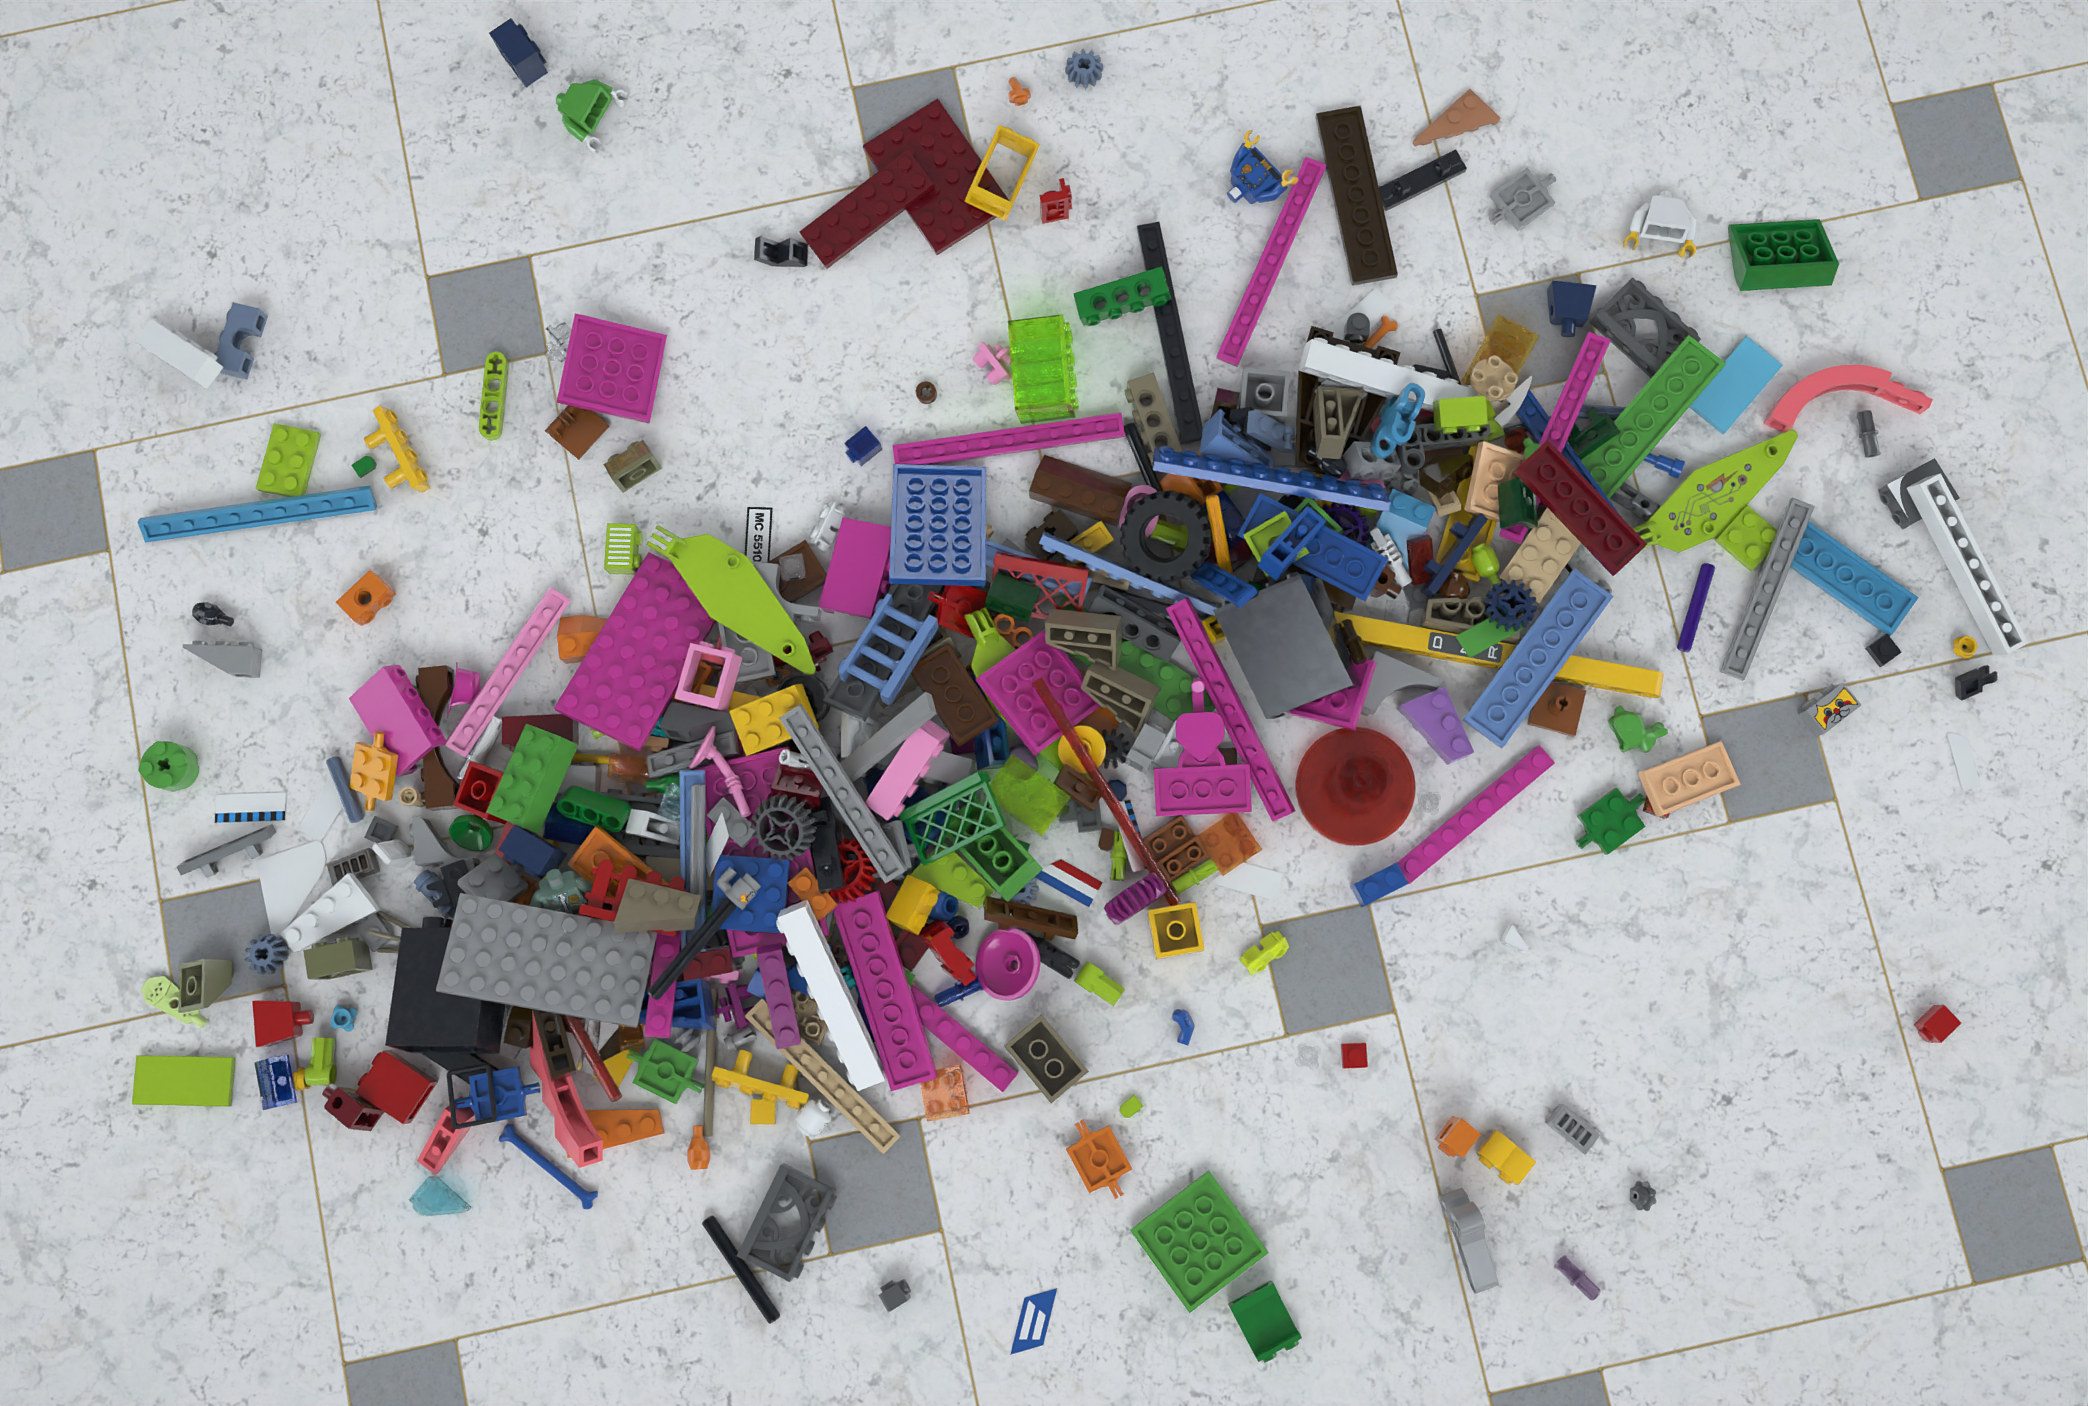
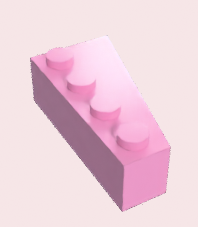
M928 720L905 740L866 800L865 804L867 807L887 821L893 816L898 817L905 808L903 802L907 796L911 798L918 788L916 783L928 773L931 768L930 763L939 756L944 748L943 744L950 736V733L931 720Z

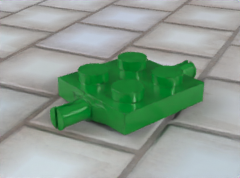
M1613 788L1577 815L1584 825L1586 832L1584 836L1575 841L1578 847L1583 849L1590 842H1594L1605 855H1608L1646 827L1635 810L1646 802V799L1643 798L1644 796L1639 793L1631 801H1628L1618 788Z

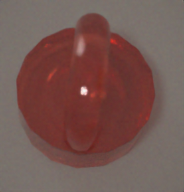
M1515 429L1507 434L1504 444L1508 449L1517 451L1520 454L1525 450L1523 441L1529 437L1524 430Z

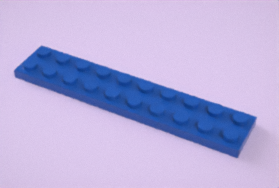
M1161 446L1160 449L1154 448V471L1389 511L1391 502L1387 491L1382 485L1377 483L1364 485L1354 479L1341 481L1331 475L1318 477L1313 476L1314 474L1308 471L1295 473L1290 472V469L1285 467L1267 468V465L1262 463H1253L1252 466L1244 464V461L1239 459L1224 461L1220 460L1219 456L1211 454L1204 457L1189 450H1185L1182 453L1166 446Z

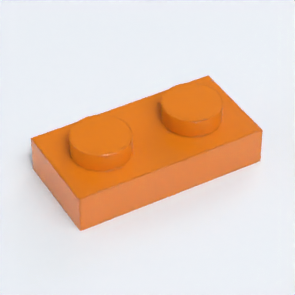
M807 867L788 882L789 886L802 901L808 900L818 921L838 906L829 893H820L817 878Z

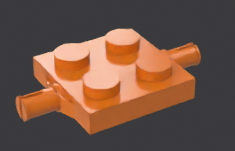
M1084 1119L1080 1121L1084 1130H1082L1079 1122L1074 1125L1077 1127L1081 1138L1077 1143L1066 1148V1151L1088 1192L1091 1193L1100 1187L1108 1186L1114 1199L1119 1198L1114 1188H1116L1120 1196L1124 1194L1117 1181L1123 1174L1132 1170V1167L1111 1128L1107 1125L1098 1131L1090 1132Z

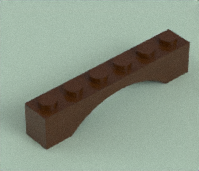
M447 665L418 668L416 686L419 689L420 698L439 727L442 714L453 693L454 670ZM437 746L422 758L421 779L425 787V791L422 792V802L424 806L426 805V809L432 811L457 809L458 807L453 806L460 784L448 771L440 752V746Z

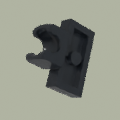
M465 859L440 867L444 879L426 886L428 890L439 889L442 893L441 898L433 902L434 908L453 902L456 910L460 893L466 894L457 885L458 880L469 872Z

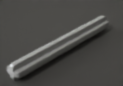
M694 784L691 787L690 893L700 895L702 905L704 903L706 787L703 784Z

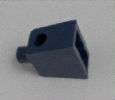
M1552 281L1547 288L1550 323L1562 325V337H1574L1576 327H1583L1587 322L1596 285Z

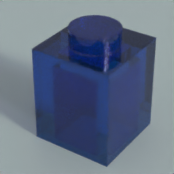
M866 426L844 443L847 449L845 452L846 456L852 463L857 461L860 466H863L883 450L881 443Z

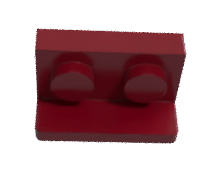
M778 765L771 786L772 797L778 795L779 798L787 794L789 800L792 797H796L797 804L805 802L803 809L819 810L821 806L820 797L824 787L811 770Z
M903 929L904 931L898 938L894 936L903 966L912 972L929 947L920 935Z

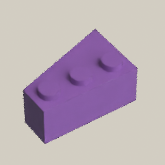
M1445 687L1403 703L1397 708L1447 765L1474 753Z

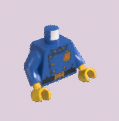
M1253 130L1245 133V143L1241 144L1231 165L1230 182L1234 187L1227 192V196L1233 203H1236L1242 197L1250 204L1275 201L1288 188V184L1294 185L1298 182V177H1293L1291 181L1288 180L1289 175L1293 173L1292 170H1286L1281 174L1256 147L1251 148L1252 144H1257L1260 141L1259 135L1255 137L1253 142L1250 140L1249 136Z

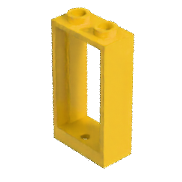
M998 125L964 202L1006 221L1040 144L1029 137L1015 133L1011 128ZM997 143L1028 157L1009 201L978 187Z

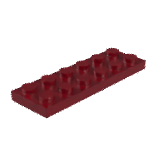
M907 149L808 224L799 233L825 268L828 269L935 188V185Z
M1549 440L1542 444L1513 471L1612 576L1616 575L1647 545Z

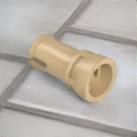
M409 786L400 790L398 799L401 804L416 807L424 806L422 803V792Z

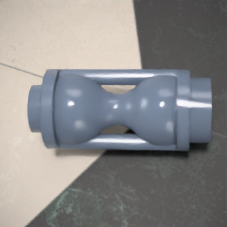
M425 870L417 876L414 884L418 892H422L433 904L436 901L433 897L439 900L442 893L439 889L428 890L426 886L439 881V878L435 872ZM453 902L437 908L444 918H454L456 910Z

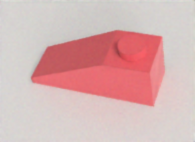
M450 1105L443 1111L417 1162L435 1175L441 1171L471 1128L454 1129L452 1127ZM471 1106L458 1110L455 1107L457 1124L475 1121V1115Z

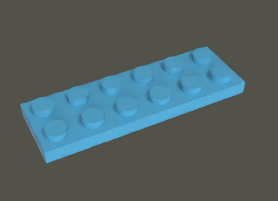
M1808 522L1790 568L1889 636L1893 635L1919 597L1817 526Z

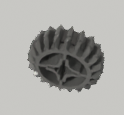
M787 794L782 795L780 798L778 795L771 797V800H764L762 805L756 808L757 813L752 815V819L755 822L750 826V828L756 830L752 834L753 838H758L759 840L756 846L762 845L764 847L763 853L770 851L771 859L779 856L780 861H784L786 858L793 860L796 856H802L805 851L810 849V843L815 840L813 833L817 829L811 825L815 822L816 818H809L808 816L811 813V809L804 810L805 802L797 804L796 797H792L789 800ZM768 819H770V820H769V823H770V825H771V831L769 830V827H768ZM790 824L787 828L782 829L779 832L777 831L782 826ZM796 824L799 828V838L797 837Z

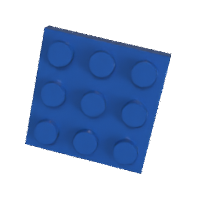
M720 855L716 863L711 915L723 900L728 898L718 887L717 880L729 867L737 873L729 881V884L732 886L740 877L743 878L748 873L761 887L746 907L742 910L737 906L719 929L780 933L776 920H778L777 917L780 910L787 908L791 860L785 859L780 861V859Z

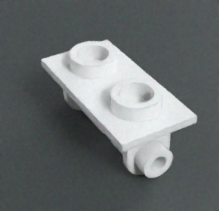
M835 501L828 505L825 504L819 514L821 520L818 526L814 525L809 534L811 538L809 545L819 543L817 547L823 551L830 548L837 533L829 528L830 526L836 529L840 528L842 518L846 516V509L841 506L834 508L837 503Z

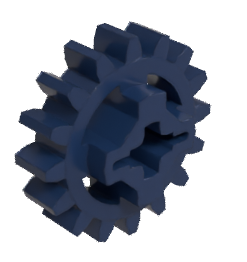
M1503 580L1500 586L1494 584L1492 591L1489 590L1486 594L1488 599L1483 602V605L1488 608L1484 611V614L1492 616L1489 622L1496 621L1497 629L1503 625L1505 626V632H1508L1511 627L1517 632L1521 626L1527 627L1529 621H1532L1535 617L1533 613L1537 610V606L1532 604L1536 601V597L1529 596L1532 590L1528 589L1525 591L1523 589L1524 583L1516 586L1515 580H1512L1508 585ZM1506 593L1505 596H1500L1499 598H1496L1498 595ZM1524 614L1522 617L1515 619L1516 615Z

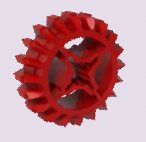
M844 838L842 842L838 840L845 888L828 893L836 903L840 901L843 904H847L849 900L856 902L857 895L864 897L863 891L865 889L871 890L869 883L876 882L872 875L878 871L857 839L850 840ZM857 854L859 859L856 861L850 860L847 855Z

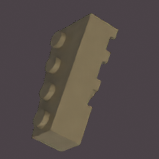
M1488 598L1428 599L1422 610L1420 627L1461 634L1492 617L1490 614H1484L1488 607L1484 606L1483 602ZM1521 614L1520 616L1516 615L1515 617L1518 619L1522 617L1523 614ZM1521 630L1500 642L1515 645L1520 639Z

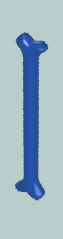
M513 1124L505 1125L504 1133L499 1136V1142L508 1141L514 1144L582 1201L583 1209L592 1208V1201L598 1196L597 1191L589 1192L584 1190L517 1135Z

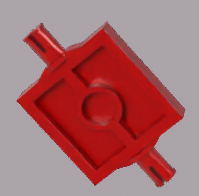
M946 585L942 595L931 591L928 595L933 597L928 596V600L939 604L935 616L938 620V625L975 639L965 619V615L985 608L987 593L971 586Z

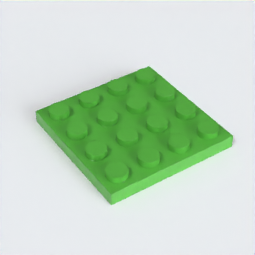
M1209 1170L1130 1229L1189 1313L1269 1253Z

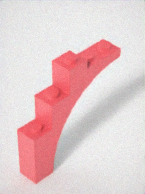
M532 1011L533 1046L530 1047V1067L542 1080V1102L554 1115L555 1138L579 1168L603 1161L602 1139L594 1129L583 1108L572 1076L551 1082Z

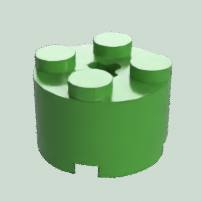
M157 741L143 754L138 771L149 785L174 792L186 789L195 782L199 774V766L196 759L197 756L190 748L169 741Z

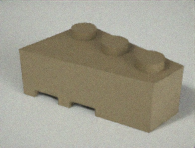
M1317 387L1313 403L1317 458H1341L1358 413L1364 389Z
M1051 609L1045 622L1046 644L1073 655L1074 653L1087 657L1088 661L1093 663L1095 661L1110 666L1109 669L1116 672L1121 659L1122 616Z
M1095 661L1087 669L1081 689L1102 708H1108L1116 716L1115 719L1119 723L1121 721L1125 723L1137 738L1144 724H1147L1161 688L1117 667L1115 672L1109 669L1110 666Z
M629 878L614 921L615 934L632 931L647 933L649 930H663V932L695 930L701 911V896Z

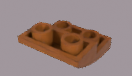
M1182 815L1176 816L1141 840L1169 882L1209 856Z

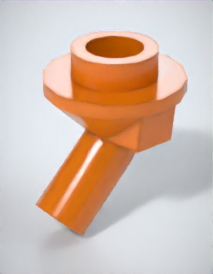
M1015 77L1010 78L1009 84L1013 90L1009 92V102L1014 103L1015 106L1028 103V99L1031 98L1029 89L1022 88Z

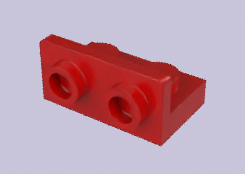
M1064 178L1059 179V191L1052 190L1039 195L1042 224L1069 219V210L1072 209V194L1070 185L1065 186Z

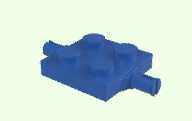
M520 1066L493 1071L492 1077L497 1112L495 1122L526 1116V1095L540 1093V1088L531 1090V1088L540 1087L539 1082L524 1085ZM487 1073L469 1076L471 1088L469 1097L455 1099V1104L465 1102L464 1104L455 1105L456 1109L471 1106L475 1115V1121L492 1118Z

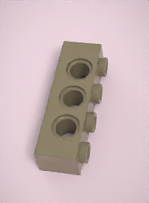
M1154 372L1127 381V389L1124 390L1128 403L1132 402L1134 410L1132 415L1135 423L1141 426L1142 431L1139 434L1143 445H1147L1150 451L1147 455L1151 466H1153L1154 448H1158L1155 445L1156 441L1162 440L1166 442V447H1171L1176 452H1182ZM1147 398L1152 403L1148 406H1144L1139 401L1141 399ZM1155 419L1159 422V425L1151 427L1147 422Z

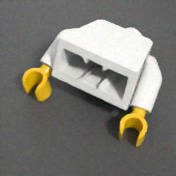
M1662 191L1658 196H1652L1650 203H1644L1635 212L1629 229L1631 233L1625 238L1623 247L1625 248L1628 240H1632L1634 242L1632 250H1634L1639 243L1637 234L1640 233V237L1678 243H1684L1685 241V245L1679 249L1678 253L1682 258L1685 255V248H1687L1690 258L1696 253V247L1692 244V240H1695L1696 218L1687 209L1686 202L1683 199L1672 198L1670 191Z

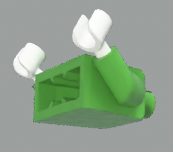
M595 79L583 82L582 84L572 83L566 94L559 93L556 97L558 111L563 115L562 122L567 131L581 142L585 141L589 150L594 154L597 152L591 145L598 143L602 147V144L598 138L589 137L588 134H593L612 98H614L615 104L621 108L625 107V102L618 98L628 99L627 93L624 90L613 91L612 87Z

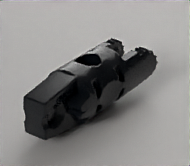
M1027 932L1038 947L1040 962L1067 979H1071L1074 973L1071 969L1078 968L1079 960L1047 940Z

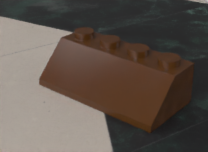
M1044 455L1036 469L1030 486L1029 498L1117 527L1132 483Z

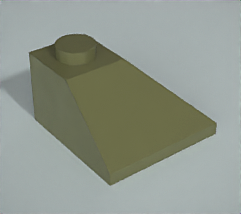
M201 959L180 964L178 1013L208 1008L232 984L234 975L232 960Z

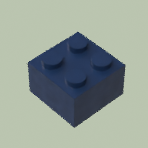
M512 18L489 32L500 54L526 88L548 73L544 66L547 62L540 53V49L533 40H530L528 33L520 23L516 25Z
M515 824L498 849L505 853L503 856L505 860L521 867L524 865L525 868L523 870L540 879H543L544 876L546 877L547 872L550 870L558 869L567 853L528 829Z

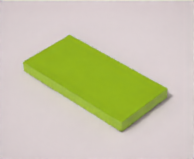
M136 1055L132 1105L232 1106L236 1057Z

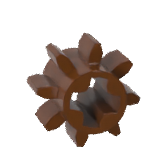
M837 939L836 946L832 947L831 952L837 965L840 963L841 967L845 968L846 963L849 961L848 955H844V960L842 961L840 958L835 957V954L839 953V948L846 951L845 946L841 945V942Z

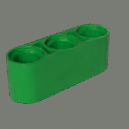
M570 786L557 803V809L562 815L593 826H600L602 829L611 832H619L628 820L631 812L630 806L621 800L578 786Z

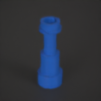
M1649 453L1643 460L1653 464L1654 468L1668 472L1669 476L1677 479L1685 465L1683 460L1678 458L1674 460L1660 454L1656 456Z

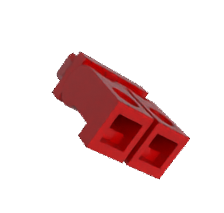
M934 920L922 929L919 935L936 959L943 963L940 966L942 970L955 980L961 981L964 986H967L977 978L971 970V967L975 964L964 952L956 948L949 938L954 934L951 927L941 920Z

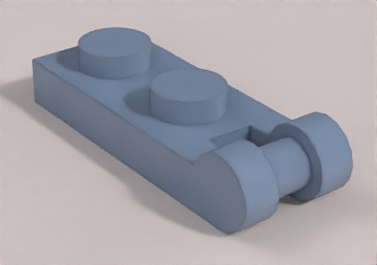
M1258 410L1248 412V435L1281 452H1293L1294 444L1292 443V437L1295 435L1294 427L1285 426Z

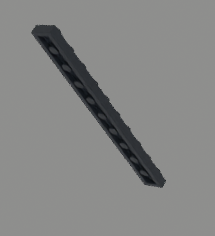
M1160 222L1137 225L1145 271L1162 266L1172 299L1168 300L1164 305L1153 306L1181 444L1201 441L1203 426Z

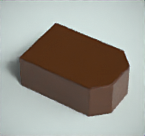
M1102 828L1098 843L1100 850L1108 852L1112 849L1114 830Z

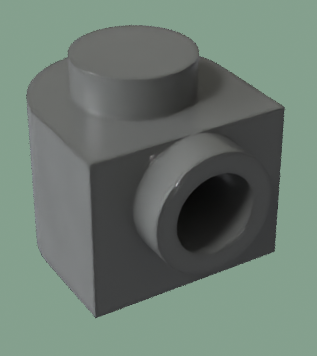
M1354 313L1349 316L1344 327L1343 340H1349L1354 344L1367 341L1370 332V321L1365 314Z
M905 1279L896 1284L891 1280L880 1287L882 1293L878 1295L889 1313L911 1298L909 1295L911 1289Z

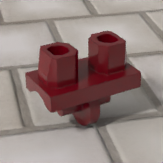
M817 630L808 636L811 642L808 645V649L816 671L819 672L821 671L819 664L827 661L825 656L834 651L827 637L824 638L820 631ZM788 646V647H789V651H790V653H791L792 647H791V646Z

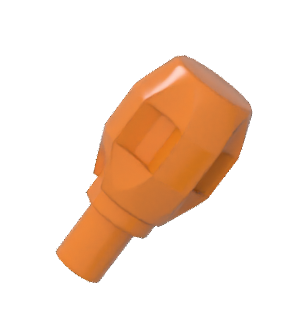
M703 1125L693 1126V1138H691L687 1150V1161L691 1170L707 1169L710 1162V1149L705 1141V1137H703Z

